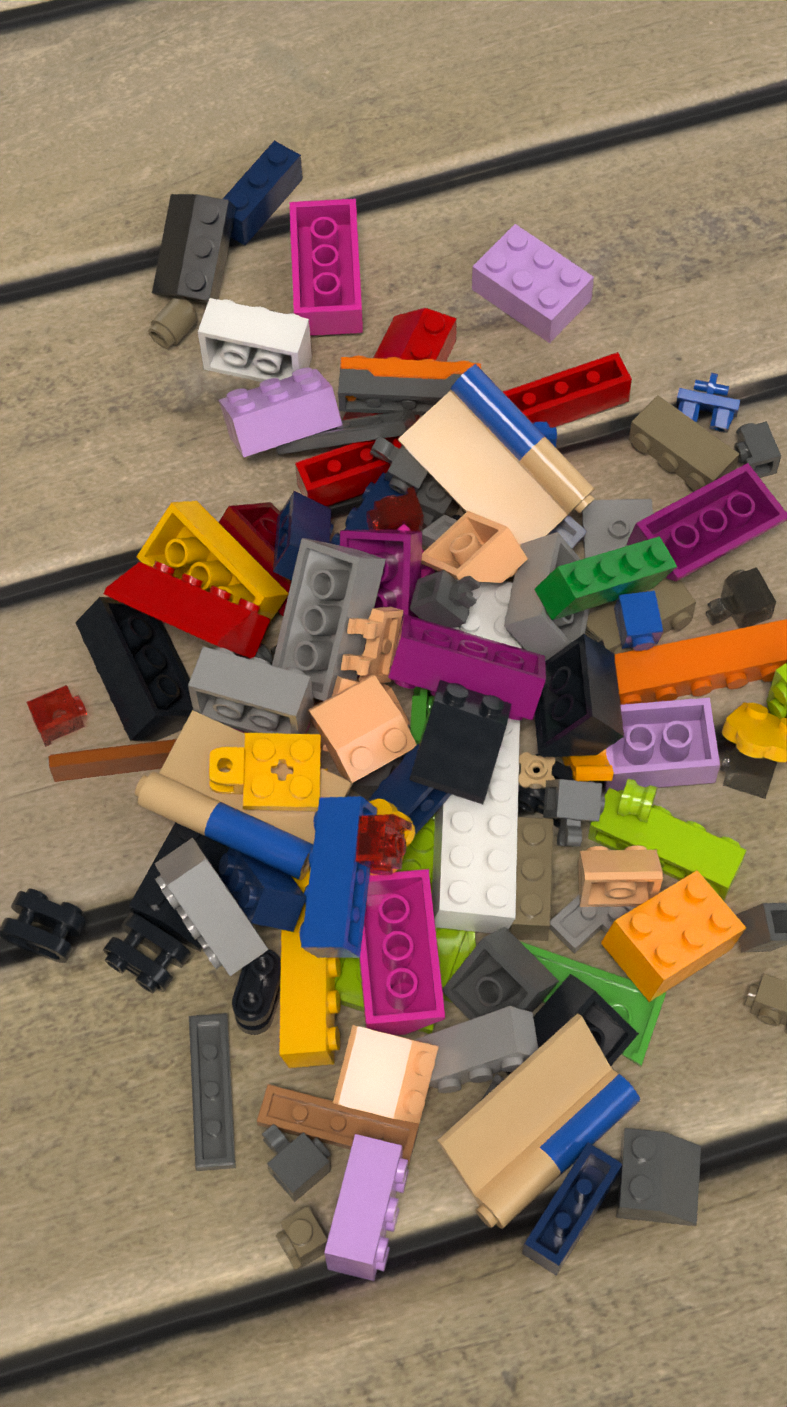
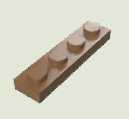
M269 1084L267 1085L257 1118L258 1126L269 1128L275 1124L281 1132L296 1136L304 1132L311 1140L316 1137L323 1143L349 1150L352 1148L355 1134L402 1145L403 1159L408 1160V1165L410 1164L419 1131L418 1123L392 1119L341 1106L327 1099Z

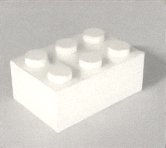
M209 298L198 329L204 370L263 382L271 378L282 380L291 377L292 373L298 369L309 368L312 359L309 319L302 318L297 314L269 311L264 307L240 305L231 300Z

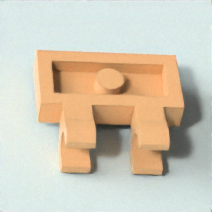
M393 607L372 608L368 619L349 618L347 633L362 634L363 638H366L365 650L362 655L343 654L340 670L357 671V674L360 675L359 681L374 674L380 683L391 682L388 674L401 626L403 610Z

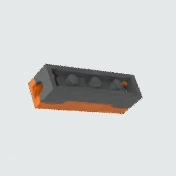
M364 356L341 357L338 387L339 411L385 414L411 409L414 411V415H424L450 391L451 386L464 372L474 364H477L481 369V363H471L464 360L457 362H442L433 359L402 360L397 357L387 359L367 358Z

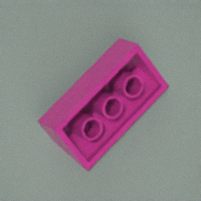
M429 869L369 876L359 958L365 1027L368 1029L394 1035H406L445 1019Z

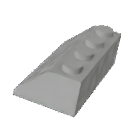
M302 538L272 666L282 669L288 667L296 668L303 671L307 676H311L313 697L325 701L332 697L337 676L357 680V671L340 670L343 654L362 655L366 643V638H363L362 634L347 633L349 618L368 619L371 615V610L375 606L386 559L357 549Z

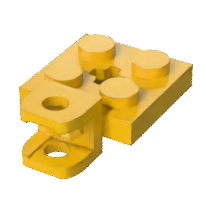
M245 733L244 747H220L210 752L209 788L220 794L243 795V810L318 811L321 734ZM280 763L286 764V767L293 771V774L286 775V780L284 781L278 780V775L271 773V769L277 768ZM222 769H228V770H230V771L224 773V772H221L220 770H222Z

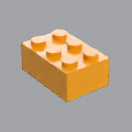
M697 870L614 920L601 944L650 1002L729 952L746 927Z

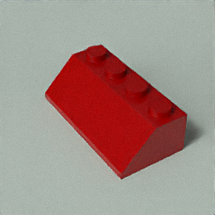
M428 308L396 315L373 358L387 359L397 357L402 360L433 359L446 362L456 343L457 318ZM346 412L342 420L384 413ZM415 415L416 421H418L420 415Z
M155 561L153 567L138 562L105 588L103 595L213 645L248 658L255 657L271 620L258 613L261 606L240 598L238 604L229 601L231 593L213 585L209 591L201 588L202 580L183 573L181 579L173 576L174 568Z

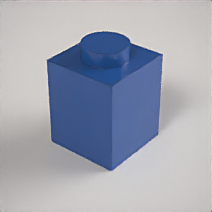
M655 591L619 595L614 611L622 649L633 647L635 651H643L654 647L655 644H658L663 633Z

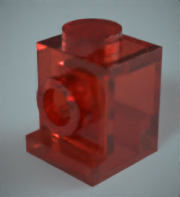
M414 487L407 488L406 495L398 497L390 495L375 501L374 509L366 512L370 530H397L405 524L411 531H422L424 515Z
M67 685L26 702L45 747L51 745V741L85 727L82 717L87 715L84 704L79 695L72 697Z
M394 814L359 816L355 862L369 867L370 873L376 875H392L393 869H402V859L406 852L404 834L405 831H412V823Z

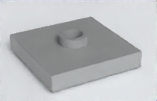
M652 499L594 500L582 511V527L587 531L583 538L584 559L628 546L627 542L635 524L653 514Z

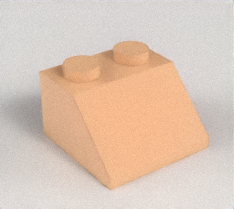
M467 511L422 553L421 564L437 571L445 570L457 580H461L465 576H471L478 582L503 583L506 579L512 577L528 558L509 527Z
M374 674L308 710L340 775L351 783L409 752L417 745L403 715Z
M594 846L586 851H580L578 860L580 907L639 906L659 894L663 881V871L657 850H647L643 846H629L624 850H609L607 847Z
M352 1025L333 1103L392 1119L420 1124L439 1046Z

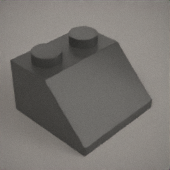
M504 927L482 938L443 987L442 992L471 1020L508 1006L533 1012L552 991L559 980Z
M625 1128L621 1141L620 1163H622V1168L619 1174L616 1218L696 1226L701 1146L667 1132Z

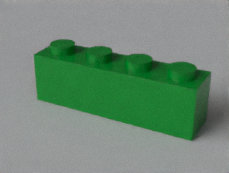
M659 536L558 566L534 590L551 620H555L615 601L619 595L639 593L653 589L675 570L677 565Z

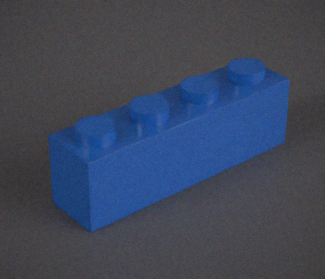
M362 796L319 798L318 811L314 815L315 838L314 846L309 853L311 870L309 884L304 892L306 896V910L299 935L301 948L318 958H360L377 808Z

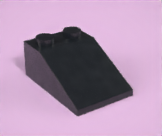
M440 680L426 717L409 780L483 805L512 704L502 701L496 696L484 695L467 689L461 684Z

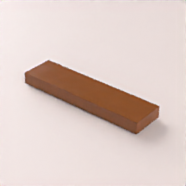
M177 739L51 754L48 756L49 768L54 782L161 769Z

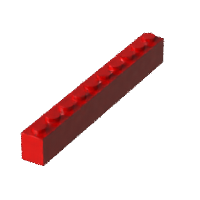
M617 352L503 391V393L532 423L547 421L549 427L553 428L629 402L632 378ZM401 436L384 438L399 449L402 446L398 441V438ZM376 439L351 443L296 462L297 485L302 495L324 506H329L364 494L370 482L376 483L383 472L387 473L391 464L370 454Z

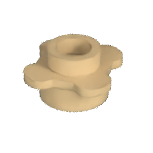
M524 752L519 756L521 774L519 775L518 783L520 786L540 789L545 788L546 780H555L552 775V767L555 765L554 757L531 755L529 752ZM539 768L540 772L534 773L533 769Z

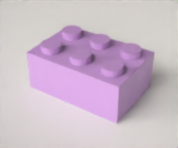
M516 224L472 267V290L548 343H551L592 299L594 280L592 275Z
M298 369L292 373L291 377L282 380L278 378L267 379L259 384L260 387L248 391L246 389H236L229 392L226 398L219 400L229 437L243 457L342 425L333 388L317 369Z
M710 698L621 705L624 737L606 748V756L609 764L613 767L614 773L612 781H604L605 792H607L608 788L616 791L624 790L628 778L635 780L639 786L647 787L652 785L657 788L716 782L720 761Z
M355 1134L324 1252L328 1270L372 1281L375 1280L377 1270H385L390 1248L388 1247L389 1238H385L387 1231L394 1232L399 1213V1208H397L399 1199L395 1198L396 1192L404 1193L409 1172L407 1169L408 1160L403 1159L402 1145Z

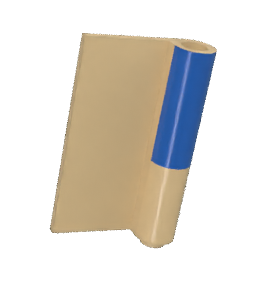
M474 364L464 372L451 386L450 391L398 438L403 447L465 512L470 511L509 527L520 547L522 543L547 536L574 509L580 514L594 501L591 493L595 488L477 364Z
M192 710L160 772L154 771L149 776L144 775L139 780L135 789L138 805L302 880L311 868L309 853L314 846L315 829L313 821L316 811L243 810V795L220 794L212 791L209 788L210 752L220 747H244L245 734ZM280 763L277 768L271 769V773L277 774L280 781L286 780L287 774H293L292 769L287 768L284 763ZM320 768V798L347 797L353 783ZM222 769L220 771L225 773L229 772L230 770Z
M577 1013L437 1141L479 1205L475 1210L477 1215L488 1227L492 1228L496 1224L499 1228L503 1229L578 1159L587 1143L594 1145L640 1102V1097L633 1086L611 1068L583 1017Z

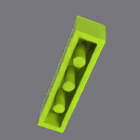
M608 788L604 796V810L598 822H591L588 839L612 850H624L629 846H643L647 850H657L664 874L680 881L698 870L722 900L725 901L743 863L746 849L741 848L737 841L729 837L723 836L719 838L706 832V829L696 822H684L673 817L667 809L661 806H652L647 823L639 821L636 815L628 814L623 816L617 814L624 790L616 791Z

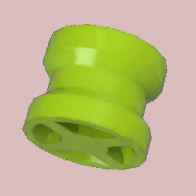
M628 778L617 814L623 816L628 814L636 815L639 821L647 823L657 787L652 785L647 787L639 786L635 780Z

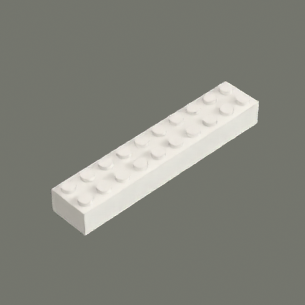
M479 582L481 584L480 588L471 591L477 601L476 604L469 608V616L466 623L453 627V629L522 649V645L513 635L509 634L504 626L513 582ZM508 718L483 805L451 795L435 813L432 903L435 927L493 933L504 927L509 930L515 920L520 720Z

